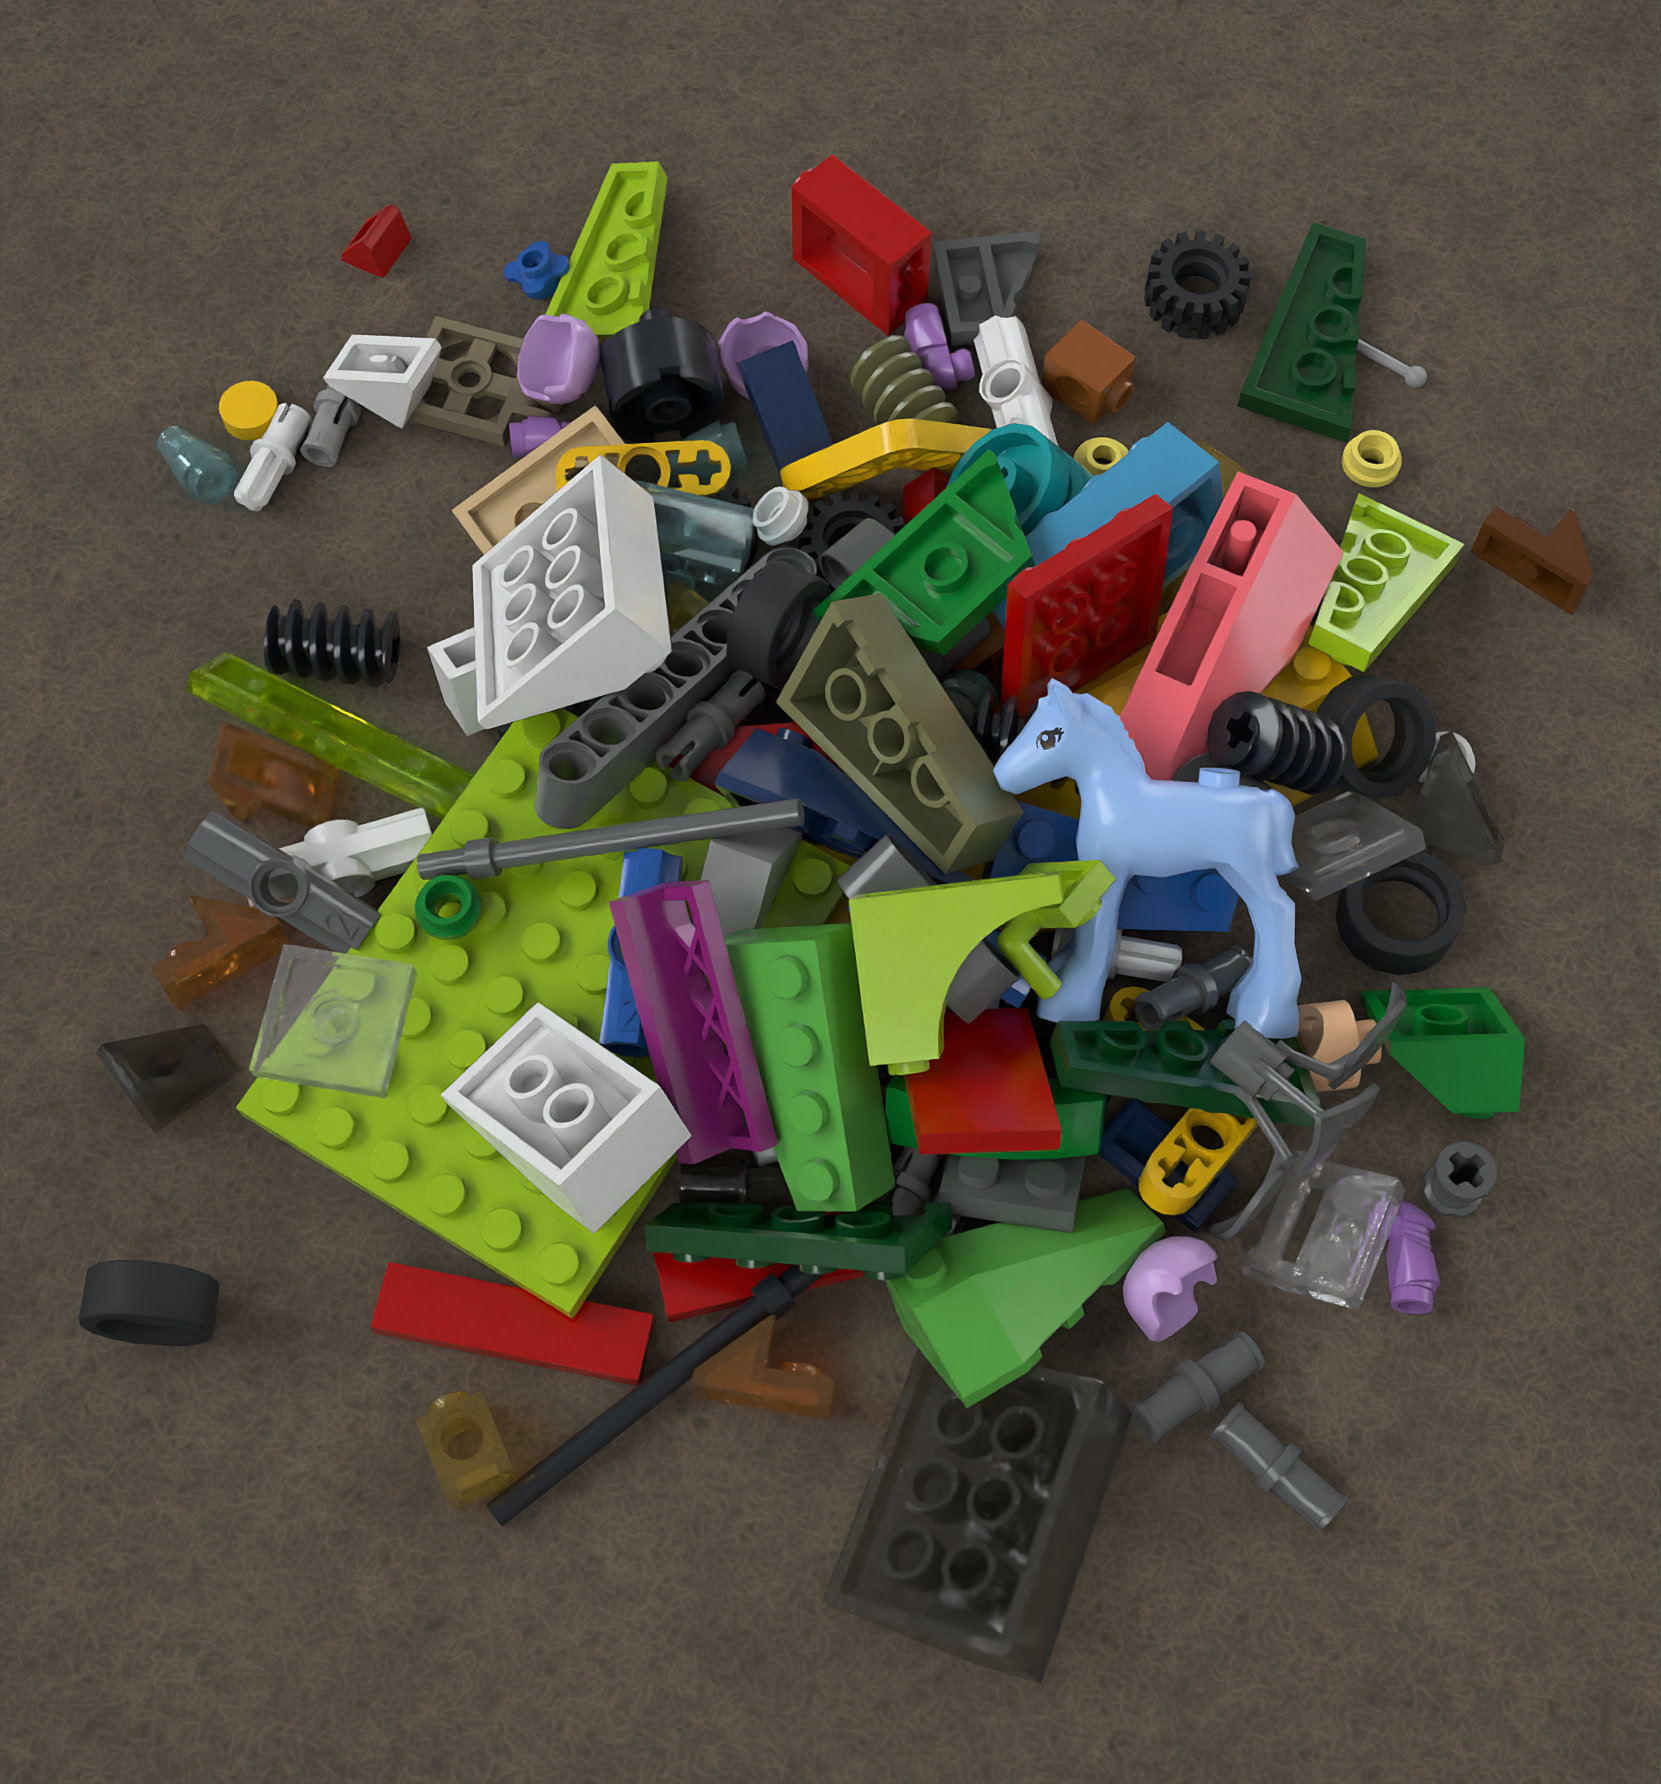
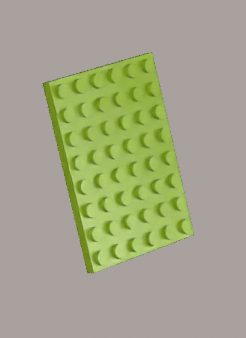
M558 708L514 721L380 906L377 912L381 915L358 950L349 949L236 1106V1109L251 1122L573 1319L677 1160L676 1152L593 1234L543 1194L445 1102L441 1094L537 1003H540L599 1044L611 959L608 952V938L611 929L615 926L609 901L619 898L625 852H632L638 849L504 868L501 875L473 880L468 874L456 875L467 879L476 887L482 900V915L478 924L470 933L454 940H440L430 936L422 929L415 914L417 896L424 885L431 880L421 879L417 869V858L420 854L464 848L468 840L495 837L498 842H506L733 807L725 797L691 778L684 782L671 778L668 774L672 768L666 766L662 770L655 759L583 825L563 829L546 824L537 816L534 809L540 753L551 741L579 718L563 708ZM713 838L648 848L662 849L669 854L681 856L683 860L681 881H700L710 841ZM802 840L762 928L830 924L847 898L837 879L851 866ZM685 900V904H686L687 911H688V915H689V919H690V918H691V910H690L689 902H688V900ZM449 902L442 906L439 916L443 918L452 917L460 911L461 905L456 902ZM704 973L707 987L712 993L709 978ZM722 1040L725 1054L729 1057L727 1046ZM612 1053L657 1084L650 1056L633 1058L621 1057L618 1054Z

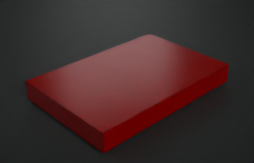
M1028 1008L986 1009L970 1024L963 1021L953 1010H945L943 1028L944 1050L940 1058L930 1059V1069L927 1071L904 1074L919 1154L1060 1149L1062 1129Z

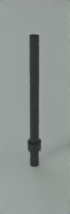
M796 1264L791 1265L777 1277L771 1272L750 1289L753 1294L752 1297L487 1502L486 1506L494 1518L503 1527L769 1318L774 1322L779 1320L797 1305L794 1298L825 1274L804 1273L799 1270V1265Z

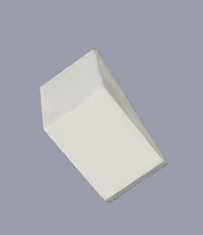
M351 335L323 379L333 389L402 429L431 385L442 346L435 338Z

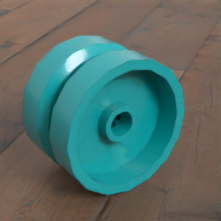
M1012 423L991 430L973 443L956 464L946 488L990 449L997 457L1026 537L1036 528L1044 516L1050 512L1058 511L1079 494L1094 475L1033 426Z

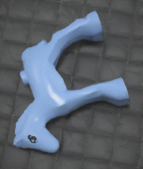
M1051 678L1047 685L1048 695L1039 699L1037 710L1002 754L993 768V772L1002 790L1017 795L1065 776L1074 779L1081 797L1080 819L1075 839L1079 861L1100 860L1116 880L1101 896L1102 905L1099 911L1088 922L1076 927L1070 942L1047 963L1062 981V986L1052 997L1042 1000L1034 991L1032 1000L1038 1002L1037 1016L1056 1023L1058 1021L1099 1020L1102 992L1113 961L1119 906L1127 883L1133 875L1164 878L1190 871L1215 868L1246 903L1254 927L1253 962L1232 988L1226 1013L1235 1019V1029L1246 1020L1266 1038L1285 1039L1298 1036L1300 1011L1296 1001L1302 979L1294 944L1295 903L1279 886L1276 876L1290 874L1299 868L1291 843L1295 813L1290 801L1274 789L1261 790L1259 787L1239 785L1240 772L1231 769L1200 768L1198 782L1151 780L1145 773L1144 762L1141 758V753L1135 747L1134 740L1129 738L1128 731L1124 729V723L1121 722L1120 716L1115 715L1111 706L1102 703L1088 693L1082 695L1072 693L1068 686Z

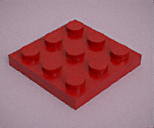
M1157 494L1152 495L1132 508L1121 510L1105 525L1085 537H1078L1072 540L1062 551L1036 567L1024 569L1013 581L1008 583L1000 710L1012 694L1017 696L1019 715L1026 716L1035 701H1039L1040 698L1048 695L1047 685L1051 678L1068 686L1073 693L1155 641L1173 507Z

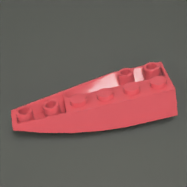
M1239 471L1184 578L1120 715V720L1124 723V729L1128 731L1129 738L1134 740L1137 751L1141 753L1145 773L1151 780L1171 781L1177 770L1192 757L1207 752L1210 753L1207 744L1208 727L1212 715L1225 699L1238 692L1253 691L1263 694L1291 662L1303 642L1343 555L1342 549L1297 494Z

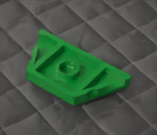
M988 449L817 606L813 612L819 623L832 601L882 594L917 649L945 655L1007 598L1008 583L1013 581L1024 569L1036 567L995 453Z

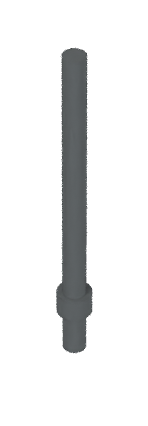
M796 798L506 842H498L495 837L468 840L464 848L420 854L417 858V869L422 880L433 879L441 875L456 876L468 874L473 880L500 876L504 868L799 826L804 824V808L801 799Z

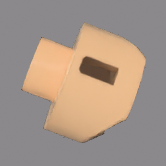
M1345 1000L1304 1004L1298 1006L1300 1011L1299 1035L1296 1037L1300 1048L1307 1056L1323 1063H1332L1355 1050L1375 1027L1376 1022L1373 1019L1355 1021L1353 1011ZM1381 1047L1367 1064L1380 1062ZM1361 1069L1335 1090L1356 1088L1361 1078ZM1309 1071L1316 1092L1334 1091L1328 1086L1332 1080Z

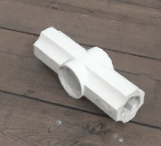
M995 315L979 325V334L974 339L983 374L979 384L980 394L992 408L997 428L1012 423L1030 425L1058 446L1050 419L1052 398L1040 383L1025 327L1016 316L1001 318Z
M424 807L363 825H358L351 820L328 821L308 831L303 842L279 849L288 855L303 858L313 867L314 871L346 891L354 892V895L359 897L370 892L375 886V881L405 873L432 836ZM276 868L270 874L268 888L271 895L278 901L291 903L299 891L295 875L284 868ZM248 899L254 916L264 914Z

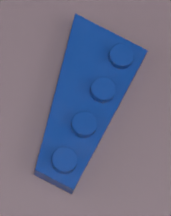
M1017 801L1024 813L992 861L986 862L982 879L1018 875L1029 863L1079 861L1075 841L1079 819ZM1215 868L1190 871L1164 878L1133 875L1127 883L1119 906L1117 929L1229 932L1239 894Z

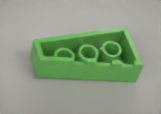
M852 923L746 929L724 936L778 1142V1145L773 1148L797 1211L857 1212L895 1188L878 1068L877 1065L870 1066Z

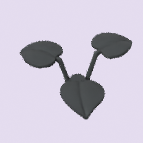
M1392 983L1390 1000L1384 1018L1375 1025L1355 1050L1332 1063H1323L1297 1052L1282 1040L1275 1045L1246 1020L1235 1029L1212 1057L1210 1063L1239 1086L1234 1095L1246 1104L1274 1148V1156L1265 1180L1251 1201L1226 1220L1206 1226L1208 1231L1217 1239L1223 1241L1230 1239L1254 1220L1282 1187L1300 1155L1295 1150L1291 1152L1257 1099V1094L1268 1102L1280 1091L1315 1119L1314 1135L1310 1148L1300 1165L1293 1172V1175L1298 1179L1322 1163L1342 1141L1345 1130L1353 1127L1371 1107L1381 1089L1375 1083H1372L1362 1094L1326 1111L1323 1110L1288 1081L1295 1070L1285 1061L1332 1080L1328 1086L1335 1090L1368 1063L1394 1031L1401 1019L1407 999L1404 990L1396 983Z

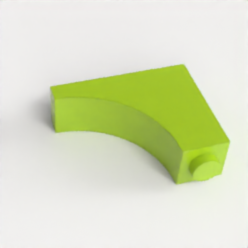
M1061 870L857 894L849 899L870 1066L887 1064L890 1075L912 1074L930 1069L929 1060L939 1059L944 1050V1014L951 986L961 964L980 941L1008 920L1043 906L1062 903L1064 893Z

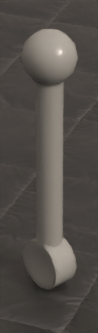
M1359 339L1356 351L1403 376L1409 387L1420 388L1426 383L1427 373L1423 367H1409Z

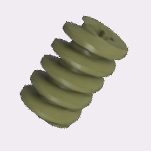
M894 335L879 341L857 356L850 364L847 371V380L851 382V388L856 395L862 399L864 407L874 416V421L877 425L899 419H920L954 424L958 411L952 403L945 402L946 394L940 386L933 385L934 377L929 370L921 369L922 360L917 353L910 352L911 345L904 336Z

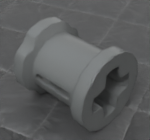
M1469 1141L1454 1142L1446 1146L1436 1158L1435 1164L1424 1176L1425 1187L1423 1196L1429 1207L1442 1216L1463 1218L1473 1213L1481 1203L1482 1198L1495 1185L1497 1177L1495 1161L1483 1147ZM1461 1174L1468 1182H1462L1458 1186L1451 1182L1450 1178H1456Z

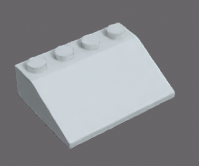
M602 455L593 460L472 565L478 723L486 729L626 689L644 673L656 670L663 663L666 656L672 652L653 496Z

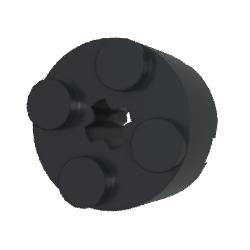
M654 308L644 312L640 316L639 322L625 327L599 345L600 367L609 414L614 430L623 438L635 443H655L654 434L675 430L680 431L681 439L697 437L714 427L722 418L725 390L712 333L701 324L688 319L676 318L669 309Z

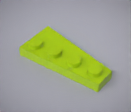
M659 161L611 164L569 259L570 269L562 276L545 314L560 317V314L563 313L584 320L598 337L599 345L625 327L639 322L640 316L649 310L668 180Z
M1358 493L1340 545L1343 555L1323 597L1308 644L1327 653L1334 661L1343 665H1350L1364 672L1457 564L1465 544Z

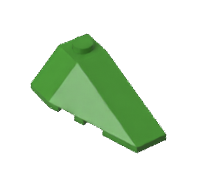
M1129 1188L1079 1201L1073 1233L1005 1222L995 1223L942 1238L904 1276L885 1280L904 1330L965 1407L968 1408L1026 1374L1043 1357L1039 1347L1060 1326L1071 1329L1085 1315L1082 1304L1101 1285L1115 1284L1133 1266L1139 1255L1153 1243L1157 1242L1166 1231L1163 1222Z

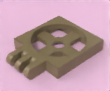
M435 316L425 338H435L442 346L439 356L455 348L471 347L466 356L460 357L453 362L438 358L432 382L447 385L450 391L442 408L428 405L422 398L408 419L409 421L505 446L510 435L509 423L522 422V419H528L530 415L555 418L551 413H560L563 404H552L529 397L522 392L517 376L516 378H511L491 371L489 365L496 350L506 355L518 369V356L524 339ZM467 372H474L481 377V380L474 387H464L460 385L459 378ZM484 395L505 401L500 413L491 419L484 420L467 415L473 400L479 399Z

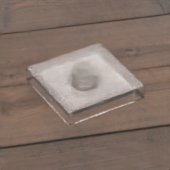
M1347 791L1295 816L1291 843L1299 868L1290 874L1278 877L1316 902L1425 850L1426 845L1423 831L1366 796Z
M283 944L251 1060L250 1072L259 1078L386 1098L417 976L414 965Z

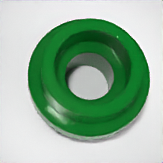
M441 875L428 881L421 889L415 902V914L420 926L427 934L440 940H454L467 935L476 927L482 915V900L476 887L467 879L455 875ZM456 902L461 905L460 911L454 916L448 918L439 916V911L445 904Z

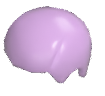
M763 312L758 316L748 319L737 317L728 324L718 341L720 368L732 389L746 399H749L736 363L792 340L795 343L807 374L809 369L808 346L795 324L778 316L774 317L769 312Z
M563 313L560 314V317L540 315L525 335L518 356L517 377L522 392L529 397L552 404H565L580 398L594 382L600 365L599 339L584 320Z
M1169 1237L1155 1242L1139 1255L1127 1273L1122 1288L1124 1303L1129 1314L1150 1341H1163L1175 1334L1197 1314L1198 1305L1195 1301L1193 1288L1198 1281H1205L1210 1285L1216 1284L1217 1278L1213 1261L1218 1256L1206 1241L1193 1237Z

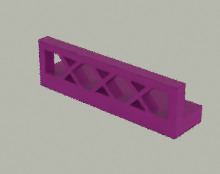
M709 880L664 882L609 901L657 1084L662 1088L691 1134V1137L676 1151L678 1162L694 1165L731 1148L763 1152L777 1146L775 1130ZM685 900L689 902L695 927L690 923ZM704 973L709 978L712 993L707 987ZM722 1040L727 1046L729 1057L725 1054ZM739 1105L744 1111L748 1129L744 1127Z

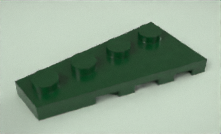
M1312 222L1241 390L1237 406L1345 443L1348 442L1353 420V412L1351 411L1356 381L1355 359L1360 322L1358 320L1363 290L1365 238Z
M1188 1020L1164 1021L1160 1030L1144 1031L1135 1021H1058L1052 1034L1050 1045L1061 1087L1072 1088L1085 1093L1097 1092L1134 1098L1147 1103H1164L1201 1109L1208 1113H1225L1254 1118L1246 1104L1234 1095L1239 1086L1210 1063L1218 1049L1235 1031V1020H1221L1216 1030H1193ZM1296 1036L1285 1039L1268 1038L1275 1045L1282 1040L1293 1050L1302 1053ZM1285 1061L1295 1070L1288 1081L1322 1108L1309 1070ZM1280 1091L1268 1102L1259 1094L1256 1095L1273 1123H1286L1311 1128L1315 1123V1119Z
M871 1202L863 1207V1210H858L857 1212L849 1211L838 1216H826V1211H797L795 1205L778 1208L771 1213V1216H763V1206L761 1203H673L645 1224L646 1251L672 1253L673 1259L679 1262H700L711 1257L735 1259V1264L743 1268H762L774 1263L799 1265V1270L808 1274H826L840 1268L862 1270L865 1277L873 1280H892L904 1276L952 1229L951 1202H926L924 1215H893V1202Z

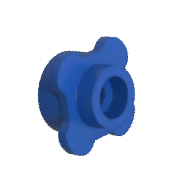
M537 241L518 255L516 261L509 262L505 266L504 276L508 282L519 283L527 297L537 300L545 299L555 294L562 276L570 269V263L566 256H557L551 252L547 242Z

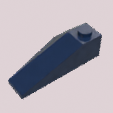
M757 728L722 768L715 781L716 787L733 808L800 798L804 808V824L787 828L801 832L802 839L859 860L880 839L888 834L913 857L937 885L973 881L961 870L946 875L855 782L820 753L812 749L814 742L811 739L795 731L779 728L777 734L773 735Z

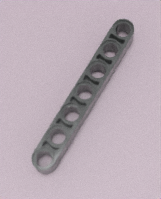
M783 547L768 552L670 638L672 652L666 656L663 663L656 670L644 673L626 689L604 695L551 741L540 753L534 805L537 816L543 822L555 828L570 829L579 827L588 822L656 759V751L665 745L688 722L687 714L690 709L698 702H707L729 680L730 676L737 671L731 667L726 654L727 634L732 615L741 595L754 576L769 563L779 560L816 575L817 565L813 558L795 548Z

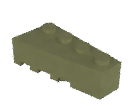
M882 594L832 601L776 703L946 875L992 861L1024 811L1011 792L1000 788L990 759Z

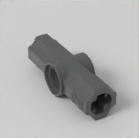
M216 809L211 810L204 821L198 826L182 856L183 859L250 899L253 905L262 913L281 918L342 957L347 954L350 948L358 950L381 915L377 912L376 908L314 871L313 867L303 858L288 855ZM276 868L289 870L298 881L299 891L291 903L278 901L270 893L268 880L270 874Z

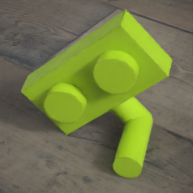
M1100 860L1029 863L1018 874L1024 875L1061 870L1064 893L1063 902L1043 906L1008 920L1002 924L1004 929L997 938L999 951L1042 1000L1052 997L1061 988L1062 981L1028 942L1040 928H1076L1088 922L1099 911L1102 905L1101 896L1116 880Z

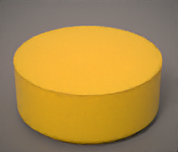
M244 381L231 386L224 392L219 402V412L226 430L232 436L242 440L261 439L266 433L279 404L274 391L266 384L258 381Z

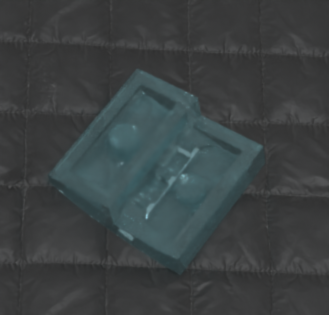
M637 480L636 484L653 496L667 616L689 622L742 576L743 570L750 558L754 509Z

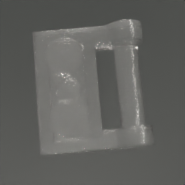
M1295 1150L1300 1155L1281 1188L1257 1248L1248 1250L1241 1266V1272L1246 1277L1268 1287L1359 1310L1406 1190L1397 1177L1323 1161L1308 1174L1298 1179L1293 1175V1172L1300 1165L1307 1152ZM1311 1188L1325 1191L1296 1264L1283 1261V1255Z

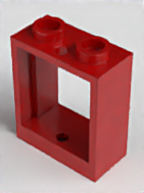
M833 154L817 167L805 170L797 178L794 185L791 186L793 260L889 336L906 322L905 313L911 307L928 303L932 232Z

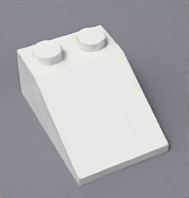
M540 1003L532 1007L441 1094L442 1098L453 1110L543 1194L593 1234L691 1137L690 1132L659 1085Z

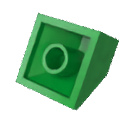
M1489 987L1403 989L1407 999L1406 1007L1394 1031L1384 1042L1390 1055L1452 1114H1460L1472 1119H1487L1495 1116L1496 1112H1519L1525 1038ZM1361 990V1005L1369 1019L1375 1020L1376 1024L1386 1014L1391 990Z

